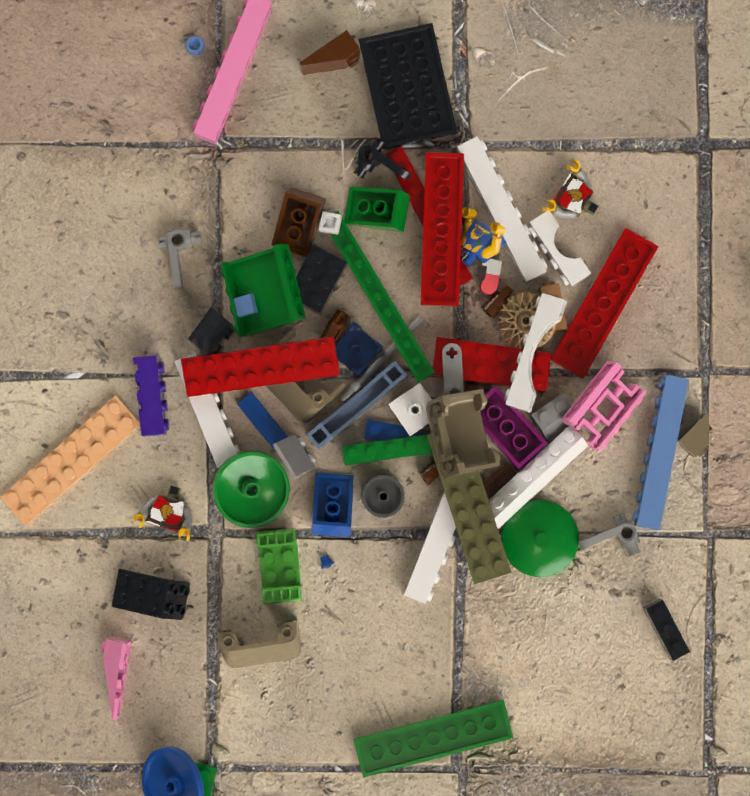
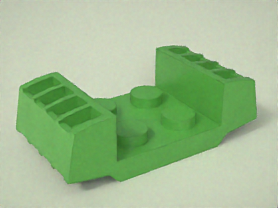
M296 528L258 531L257 546L260 557L263 604L301 602L302 593Z

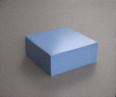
M254 294L234 298L238 317L258 312Z

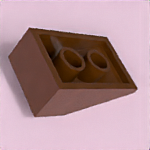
M346 30L300 62L301 72L303 75L341 70L347 67L352 68L359 63L360 48Z
M290 187L285 192L271 245L289 244L290 252L307 257L322 217L326 198Z

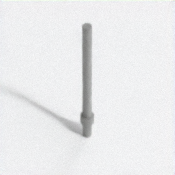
M420 316L408 326L411 334L424 321ZM394 342L356 381L354 380L349 385L350 388L340 397L344 403L355 392L358 393L362 389L361 386L398 349Z

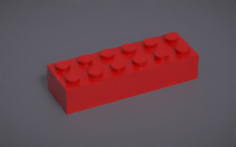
M443 337L436 338L432 366L435 374L431 375V377L443 378L442 350L447 344L454 343L462 351L463 381L511 388L513 383L511 382V376L513 371H517L519 365L517 358L520 352L523 353V349ZM450 347V350L446 351V355H450V358L453 359L454 355H457V351ZM534 352L532 381L536 392L545 393L547 390L552 353Z

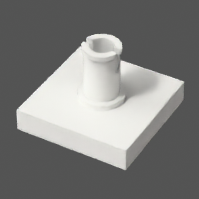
M421 383L388 404L409 436L429 424L426 405L432 399Z

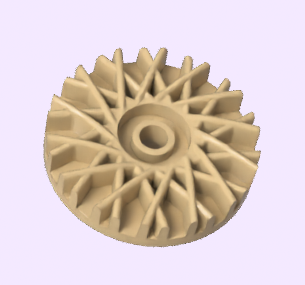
M530 292L518 293L516 296H511V299H507L509 301L507 305H502L503 309L500 310L502 314L498 316L501 319L498 321L501 324L499 330L502 331L501 335L505 336V341L515 346V348L524 349L523 340L525 335L529 334L531 328L527 324V319L529 318L530 322L531 316H535L537 310L535 308L536 300L538 297H541L539 294ZM555 325L545 333L537 348L548 342L555 330Z

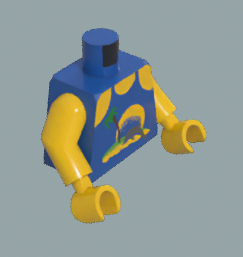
M463 207L462 217L467 218V221L464 223V235L461 240V247L465 251L461 261L468 267L475 259L486 263L492 256L498 254L500 248L506 244L505 239L501 236L505 233V227L497 222H493L491 227L476 219L472 221L476 217V210Z

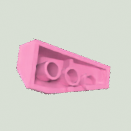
M107 638L106 642L102 643L101 653H104L103 661L112 718L117 720L120 717L132 641Z

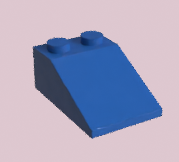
M315 474L312 535L350 537L354 475Z

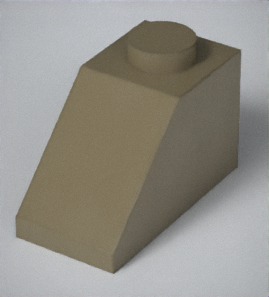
M706 413L677 440V443L692 457L697 455L701 457L708 450L706 446L709 444V416Z

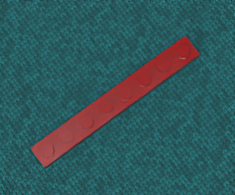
M401 145L386 153V155L412 173L409 180H405L394 172L403 191L410 195L409 202L423 226L424 186ZM460 261V286L473 280L466 265Z

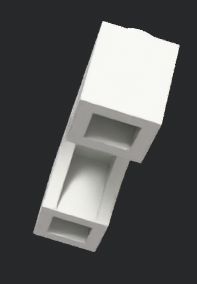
M546 211L529 223L530 235L538 239L540 250L543 254H548L551 259L549 260L550 265L554 270L558 269L561 274L559 277L565 286L568 285L571 288L591 274L581 257L568 258L557 250L554 243V235L559 224L550 211Z

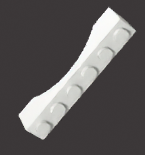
M542 293L541 297L537 298L535 304L537 310L535 316H531L529 322L531 328L529 334H526L523 340V345H525L523 353L520 352L518 355L517 363L519 365L517 371L512 373L511 382L513 383L511 389H508L505 394L504 400H506V405L531 413L537 395L532 381L534 352L545 333L561 321L567 304L564 299Z

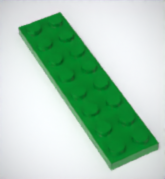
M499 700L358 737L353 740L364 778L513 739L514 737L504 700Z

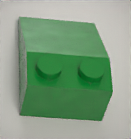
M350 186L344 221L347 225L404 232L410 195L397 189Z

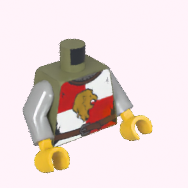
M571 159L574 162L573 167L566 165V168L573 171V173H569L553 200H545L548 202L549 207H542L543 211H550L560 219L579 217L583 210L594 215L599 206L589 200L594 193L592 185L585 172L580 168V162Z
M170 485L167 496L161 494L153 496L142 506L138 514L133 517L132 525L135 521H140L139 528H142L145 520V523L178 532L179 540L182 535H186L187 541H189L193 519L190 507L186 505L185 501L178 500L181 488Z

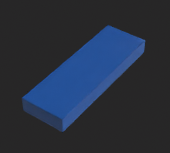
M252 392L237 403L273 449V444L288 437Z

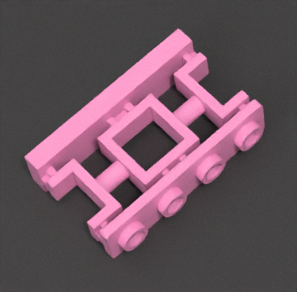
M607 361L561 419L566 425H570L573 430L578 431L583 426L591 434L586 443L590 445L589 447L592 450L601 451L608 445L609 439L619 431L621 424L631 416L632 410L642 402L643 396L646 394L637 384H631L627 388L619 380L624 371L617 362ZM610 381L616 386L612 393L605 388ZM621 393L628 397L623 404L617 399ZM605 397L614 405L606 417L596 409ZM587 410L593 415L589 422L582 418ZM598 422L605 426L600 433L594 428Z

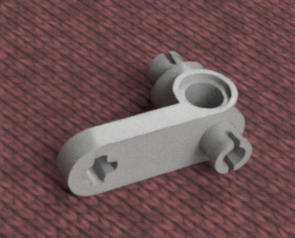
M175 229L167 232V236L158 237L159 248H169L175 289L183 288L178 251L193 248V244L202 243L200 231L191 233L190 229ZM176 236L183 237V241L179 245L173 244Z
M450 343L444 346L442 350L444 395L464 392L462 351L457 344ZM450 347L457 351V355H454L453 359L450 358V355H446V351H449Z
M625 513L613 517L617 526L578 542L580 549H584L616 536L622 549H627L629 557L641 552L637 545L640 542L637 530L631 520L627 521ZM625 527L631 531L628 538H624L621 534L622 529Z

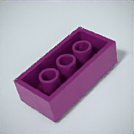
M495 386L486 394L487 404L480 411L485 434L513 466L519 469L541 450L547 442L517 408L506 405L505 395Z

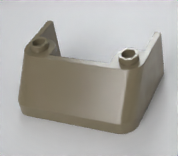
M292 329L277 344L290 342L296 336L295 331ZM295 382L269 385L267 388L300 422L307 423L346 388V385L342 383L330 395L320 388L313 389L309 394H306Z

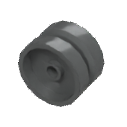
M380 475L372 478L365 485L362 500L365 508L372 515L387 518L395 515L401 509L405 493L402 485L395 478ZM381 493L387 494L386 500L380 499Z

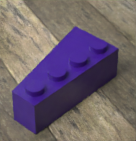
M157 356L134 357L133 365L137 364L138 371L135 373V382L140 390H137V401L141 405V409H139L141 436L167 435L166 430H169V419H165V411H168L167 400H164L163 392H166V382L162 381V373H165L164 362H161V359Z

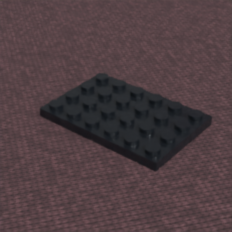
M433 23L359 39L380 138L382 142L386 143L383 150L457 134Z

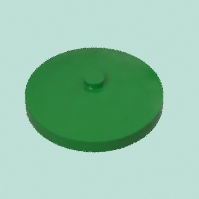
M260 451L240 452L228 458L218 469L213 481V499L219 512L229 522L244 528L261 527L275 520L284 510L290 493L288 475L283 466L266 453Z
M534 500L527 502L504 523L501 540L508 561L517 570L533 577H548L561 572L572 562L579 545V533L574 519L563 507L551 501Z

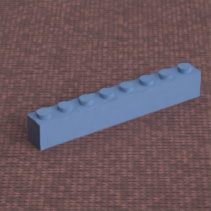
M666 374L663 376V379L660 378L658 389L661 390L660 397H656L654 408L657 409L656 416H653L651 420L653 432L652 435L649 434L647 446H650L649 453H646L644 456L643 464L646 465L645 473L642 472L640 476L642 488L641 491H638L636 502L639 504L638 509L634 510L632 521L635 522L634 526L660 530L689 379Z

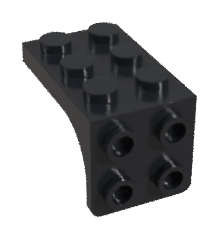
M119 569L111 607L161 619L182 620L186 613L190 583Z

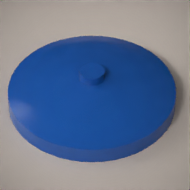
M167 746L157 749L149 755L142 773V786L145 796H204L200 771L193 759L185 751L177 747Z

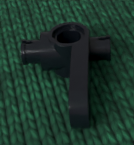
M375 137L372 144L367 143L366 146L359 150L358 159L355 162L358 166L353 173L364 179L367 172L372 173L373 169L381 163L405 180H409L412 175L410 171L381 151L386 143L382 142L378 137ZM372 152L373 157L371 160H369V154Z

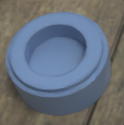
M191 36L186 40L185 47L189 54L198 56L203 53L205 44L201 37Z

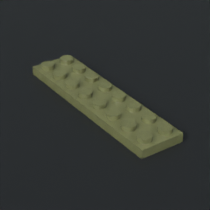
M432 434L427 435L474 584L512 573L480 472L476 471L444 478L439 470Z

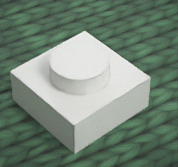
M322 212L319 231L338 235L342 215Z

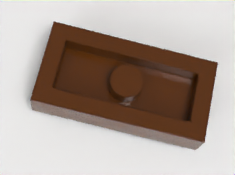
M508 463L483 484L488 500L517 474Z

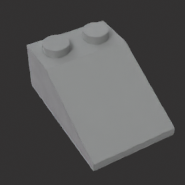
M294 434L273 444L294 479H298L315 468L314 463L316 461L311 453L307 454L303 447L306 444L301 436L297 438Z

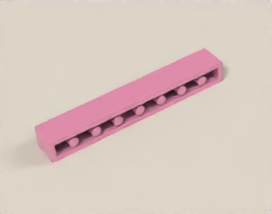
M269 0L244 1L242 8L244 12L242 16H238L235 24L237 29L229 37L228 43L230 45L228 50H224L222 54V65L220 68L217 67L214 78L216 79L214 84H210L207 90L208 98L206 103L203 102L200 107L199 120L196 119L193 124L192 130H194L195 137L215 145L217 144L273 9V3Z

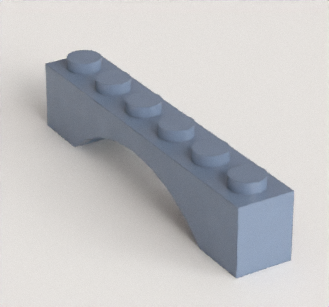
M396 361L392 362L356 395L307 433L306 436L318 450L322 449L407 377V374Z

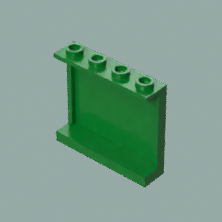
M277 244L272 249L231 262H221V273L225 279V290L229 296L230 311L234 318V329L238 337H248L306 319L289 244ZM254 294L258 312L238 317L234 298Z

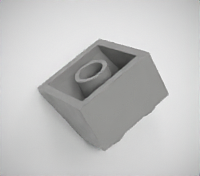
M561 394L530 415V418L548 445L569 426L561 420L571 407L564 394Z

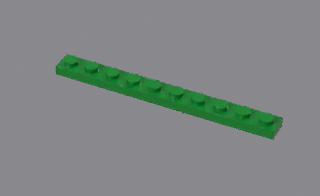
M342 218L339 234L330 235L419 383L435 374Z

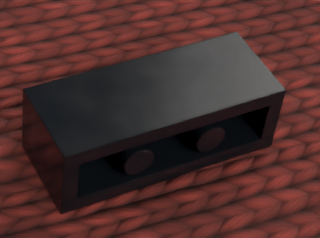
M658 599L643 607L668 658L674 661L688 654L690 650L664 601Z

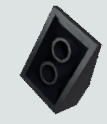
M210 308L188 340L206 354L220 353L223 349L221 345L225 339L229 340L234 334V326L217 311Z

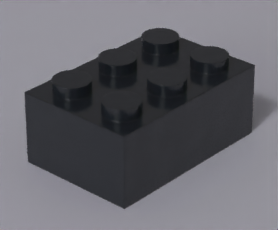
M315 245L310 249L296 278L303 307L321 316L347 267V262Z

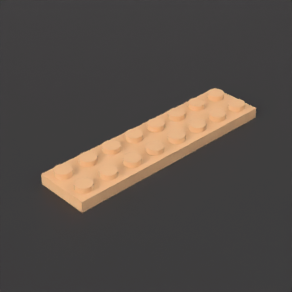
M115 395L0 498L18 519L27 526L140 426L139 420Z

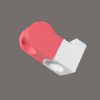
M489 259L486 263L481 264V268H486L484 280L480 285L483 295L491 296L496 292L502 261Z

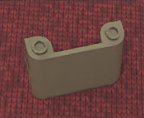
M483 389L440 396L429 401L426 405L439 470L444 478L500 466L499 453L494 448H488L480 413L487 404V398Z
M297 619L288 620L287 623L279 626L277 630L278 640L243 645L242 637H237L235 633L231 632V629L222 630L217 633L218 643L224 660L231 668L292 660L301 653Z

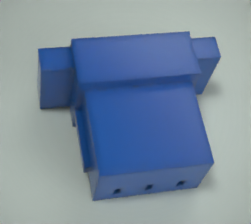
M328 555L320 558L323 565L321 569L329 568L335 564L334 561L331 562Z

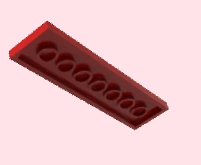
M426 152L420 301L422 306L459 307L464 154Z
M627 228L624 229L552 355V362L584 379L659 246Z
M334 336L181 359L187 397L340 375Z

